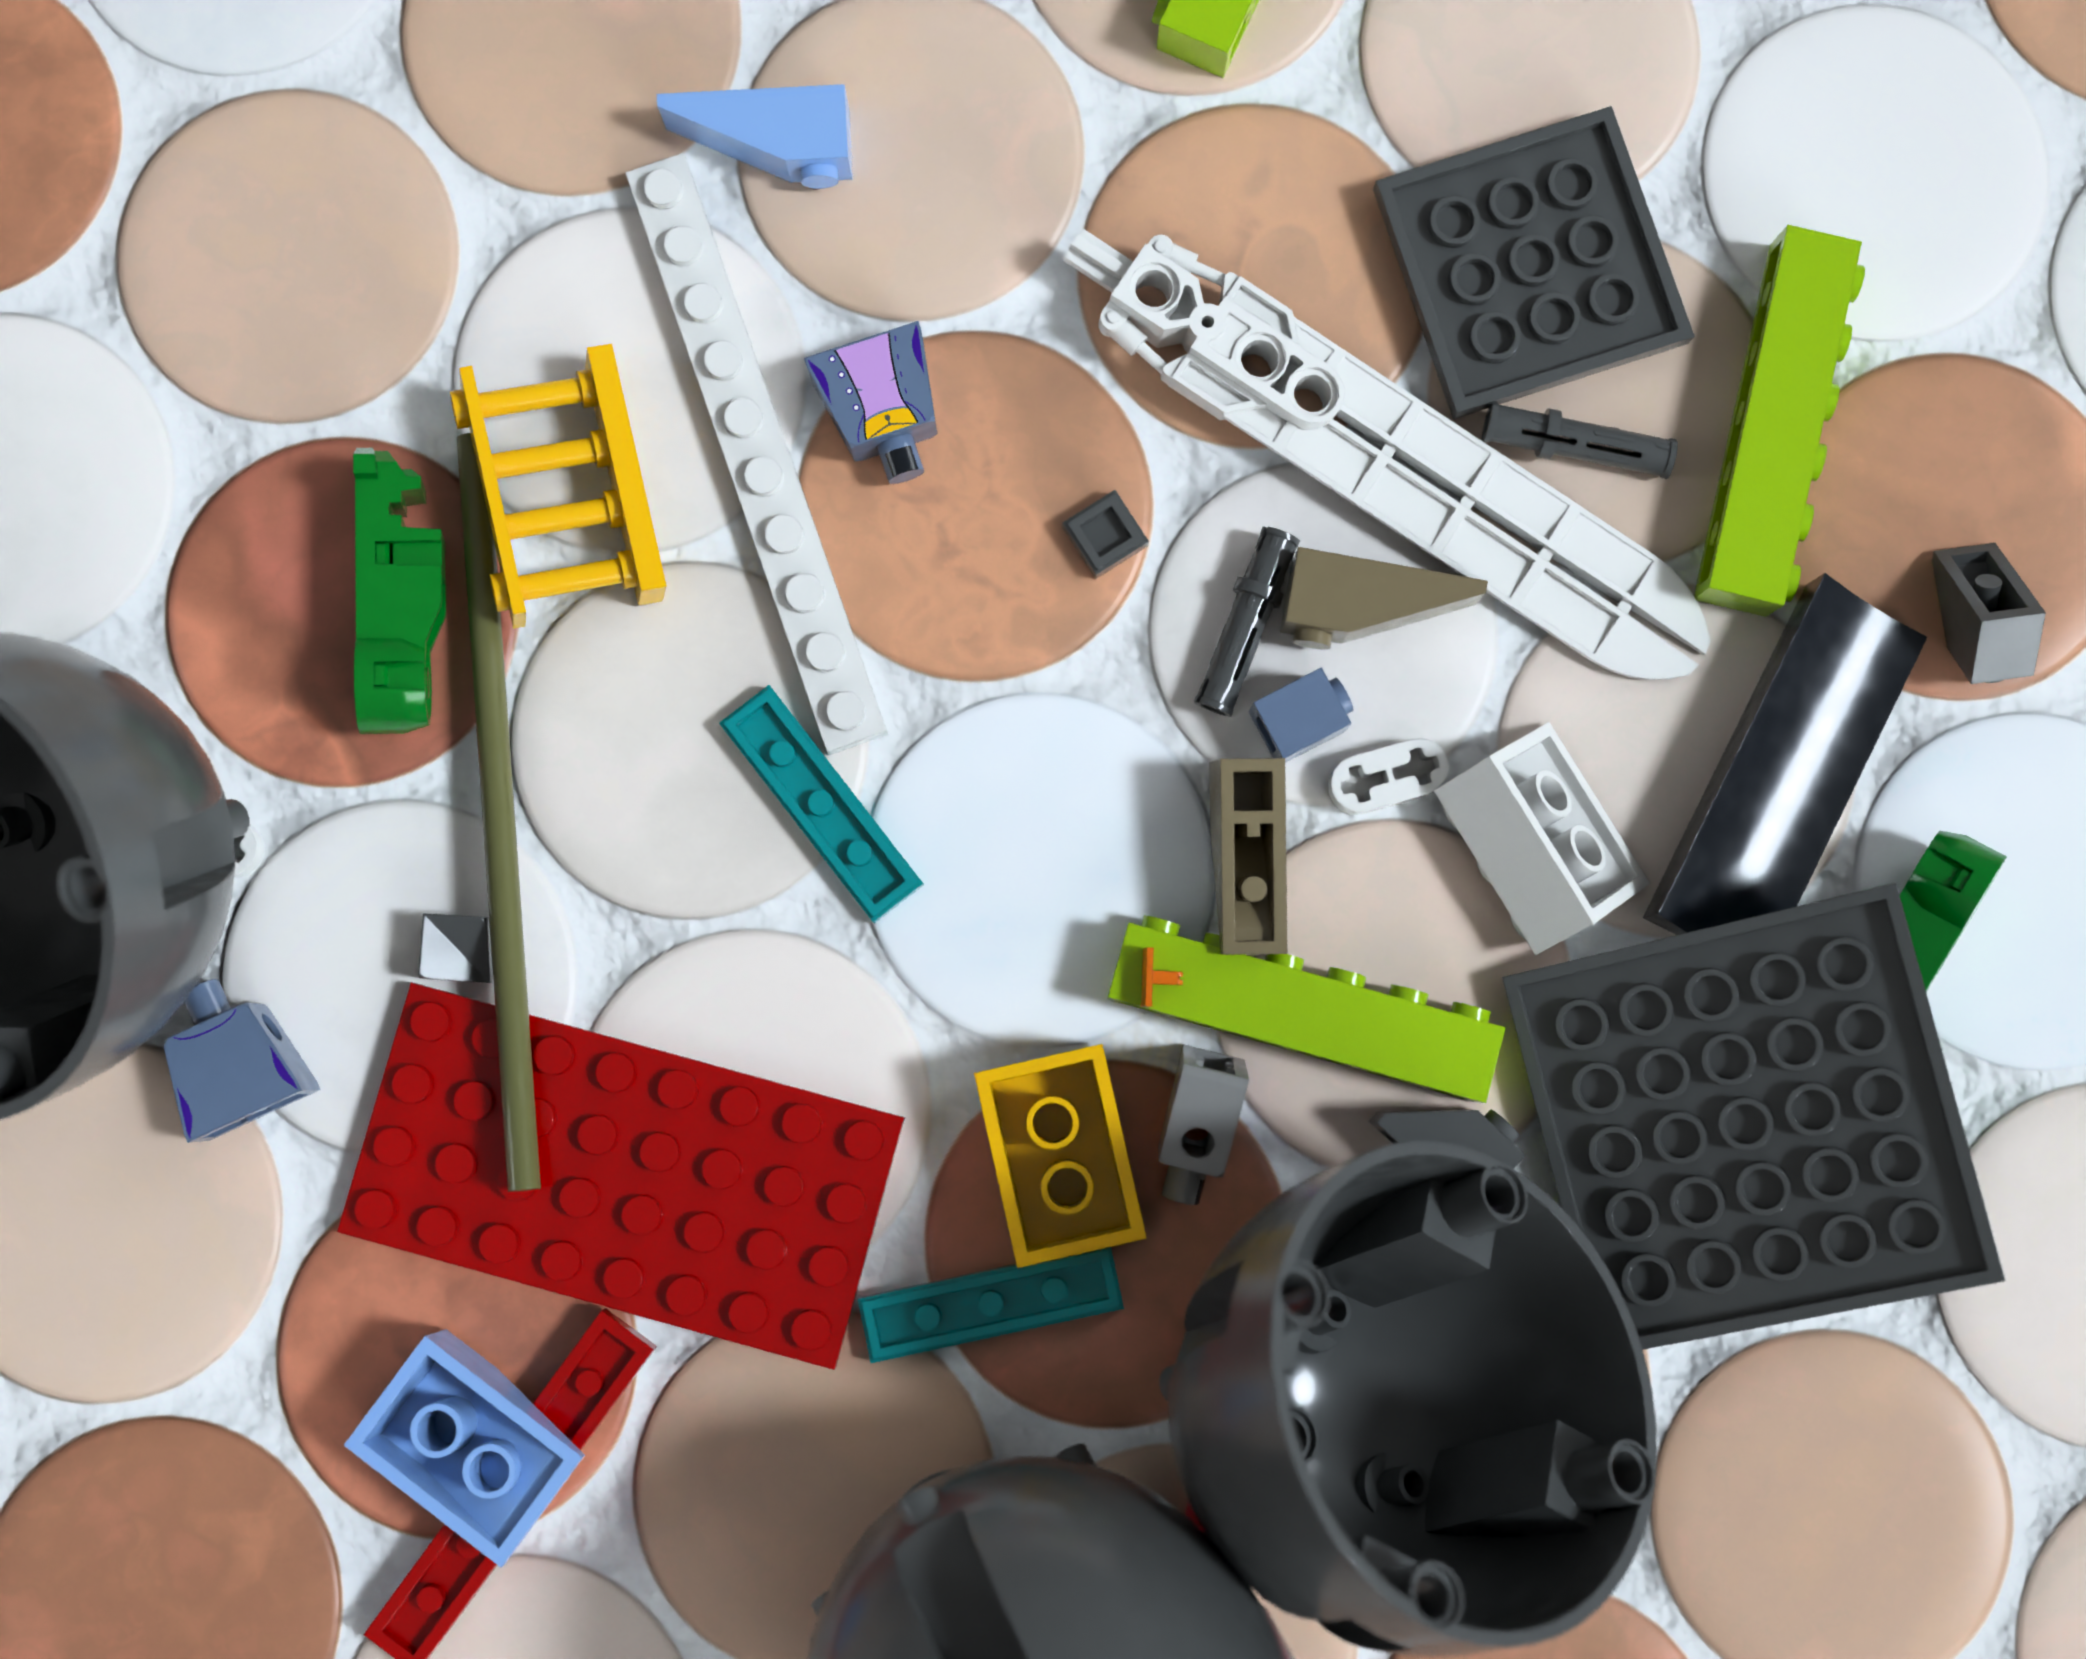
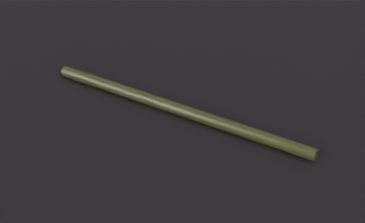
M465 433L457 437L506 1174L508 1192L541 1189L502 623L501 612L496 610L489 575L498 573L497 554L470 433Z

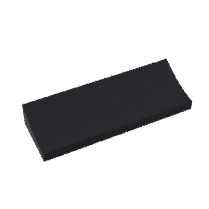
M1826 573L1808 583L1784 628L1643 918L1675 935H1680L1797 907L1927 640V636L1876 609Z

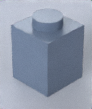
M1321 667L1253 702L1248 712L1272 757L1285 758L1286 763L1344 733L1352 724L1347 714L1354 709L1350 697L1340 680L1336 677L1328 680Z

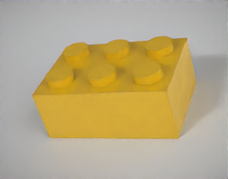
M1102 1044L974 1073L1017 1268L1147 1239Z

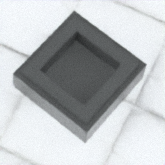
M1116 490L1062 523V528L1095 579L1149 545L1148 539Z

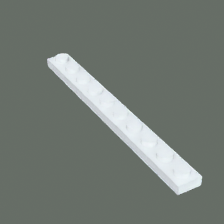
M684 153L625 172L827 753L832 755L889 735Z

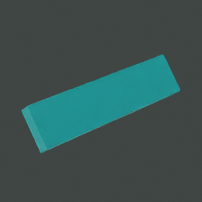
M770 685L766 686L719 722L874 924L924 886V883Z
M1111 1247L1017 1268L1016 1264L858 1298L870 1363L1124 1309Z

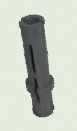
M1496 402L1491 403L1488 407L1482 431V440L1484 442L1492 441L1535 450V455L1538 458L1550 460L1554 454L1598 463L1604 466H1613L1657 475L1664 479H1668L1673 470L1678 449L1676 439H1664L1615 427L1562 417L1560 410L1547 408L1543 414L1499 405ZM1607 446H1612V447L1627 449V450H1631V451H1626V450L1611 448V447H1607Z
M1262 527L1253 557L1244 577H1238L1234 585L1233 591L1237 595L1210 661L1205 679L1201 684L1198 695L1195 697L1194 703L1223 716H1232L1238 694L1262 638L1261 635L1267 620L1271 615L1272 609L1279 608L1284 594L1280 592L1290 561H1292L1296 548H1298L1300 543L1297 537L1280 529Z

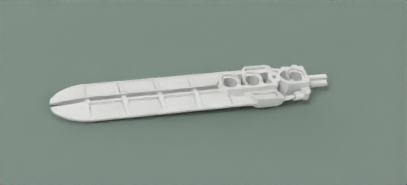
M1082 229L1073 239L1069 250L1063 257V261L1112 293L1109 302L1100 315L1098 322L1100 332L1107 337H1111L1131 356L1137 352L1161 374L1160 378L1164 383L1219 420H1227L1461 576L1487 580L1486 592L1606 670L1638 679L1668 680L1688 676L1699 665L1628 615L1630 610L1702 655H1706L1711 642L1706 620L1689 587L1671 567L1612 526L1295 318L1293 311L1233 272L1224 274L1198 262V254L1172 243V240L1165 235L1154 236L1148 244L1144 245L1134 261L1085 229ZM1191 273L1221 286L1219 306L1203 302L1199 279ZM1144 286H1153L1165 295L1167 302L1159 307H1150L1138 299L1136 291ZM1145 342H1149L1156 348L1182 344L1187 354L1167 363ZM1247 355L1262 357L1268 362L1271 374L1264 377H1256L1249 374L1244 369L1241 358ZM1309 389L1315 392L1322 401L1323 409L1317 412H1309L1302 409L1295 400L1294 391ZM1335 416L1381 445L1382 449L1379 450L1335 421ZM1393 454L1461 498L1459 502L1391 457ZM1471 507H1475L1540 550L1538 554L1471 511ZM1552 558L1617 601V605L1615 606L1550 563V559Z

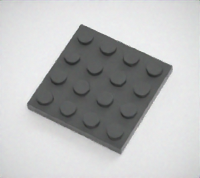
M1612 106L1395 174L1375 182L1373 191L1453 419L1487 409L1494 402L1503 404L1689 344L1695 337Z

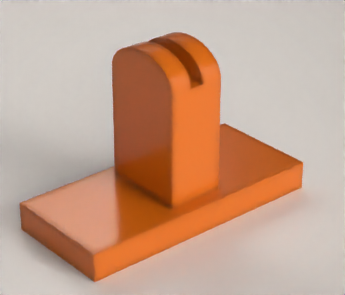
M1152 947L1143 948L1141 1007H1152L1153 985H1183V980H1180V977H1183V972L1153 971L1154 948Z

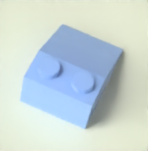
M447 1329L423 1337L344 1444L351 1452L499 1567H503L585 1456L498 1368Z

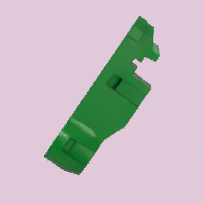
M356 448L353 453V474L355 477L356 580L354 696L357 726L360 734H405L429 726L431 722V651L446 618V543L441 529L406 527L402 518L407 517V506L426 504V491L421 476L412 469H401L388 451H374L373 448Z
M1940 830L1926 849L1905 887L1899 894L1926 993L2007 859V856L1967 835Z

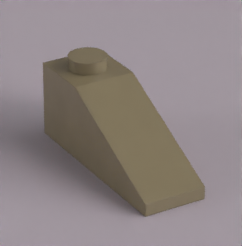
M1298 547L1292 560L1280 633L1294 635L1293 643L1302 647L1330 649L1331 642L1342 644L1474 606L1486 594L1488 581Z
M1285 758L1218 759L1209 762L1210 832L1221 955L1288 954Z

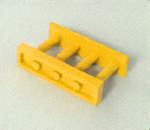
M612 344L587 347L585 370L576 371L575 378L478 393L472 366L460 367V390L450 391V399L457 429L469 428L500 567V573L489 574L497 612L509 610L513 629L526 627V609L524 605L526 600L622 583L624 589L634 588L638 606L662 602L667 586ZM581 403L583 409L594 407L598 430L589 431V438L491 454L484 418ZM594 462L596 468L607 467L612 490L603 491V498L504 514L497 479ZM608 523L610 529L621 527L626 550L616 552L617 558L518 576L510 541L512 539Z

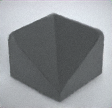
M423 913L418 967L419 978L493 983L489 918Z

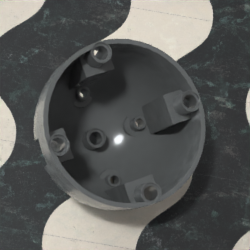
M0 632V1119H5L31 1109L97 1077L130 1056L164 1027L188 998L205 973L223 935L233 893L236 866L234 838L244 835L249 827V815L246 808L237 800L225 799L223 788L210 759L188 726L161 699L138 680L105 661L74 647L37 637L8 632Z
M1409 1141L1390 1144L1326 1169L1299 1183L1268 1203L1230 1238L1205 1271L1186 1309L1184 1323L1186 1333L1176 1364L1170 1365L1162 1371L1159 1386L1162 1395L1168 1401L1169 1435L1178 1475L1188 1501L1208 1539L1238 1575L1264 1600L1285 1613L1303 1619L1317 1620L1324 1629L1347 1643L1364 1649L1405 1656H1461L1533 1645L1564 1634L1580 1625L1596 1612L1617 1589L1630 1568L1644 1535L1650 1515L1656 1479V1416L1646 1359L1624 1298L1592 1243L1560 1205L1533 1181L1511 1166L1485 1153L1462 1145L1439 1141Z
M1082 1443L1068 1447L1055 1457L1013 1456L984 1460L953 1470L941 1471L911 1487L900 1500L892 1504L863 1533L842 1562L828 1591L813 1601L812 1607L817 1615V1620L810 1639L807 1659H1295L1268 1609L1259 1602L1250 1586L1211 1543L1206 1533L1183 1512L1152 1490L1121 1474L1096 1466L1085 1444Z

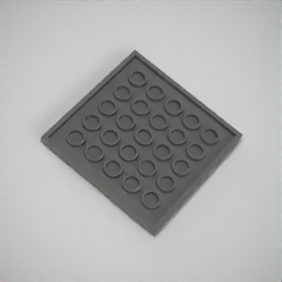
M1896 883L1502 977L1561 1208L1575 1221L1610 1271L1636 1327L1642 1350L2005 1281Z

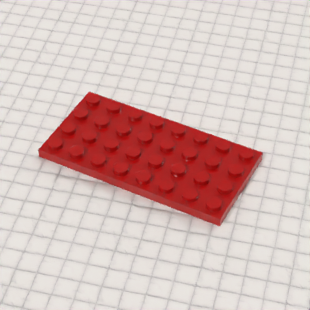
M411 982L337 1232L832 1370L836 1369L905 1117L529 1014L541 1189L508 1192L495 1004Z

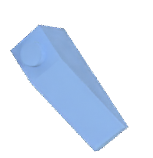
M845 84L657 94V107L666 129L791 183L801 182L803 186L808 188H830L837 185L838 180H853L850 108Z

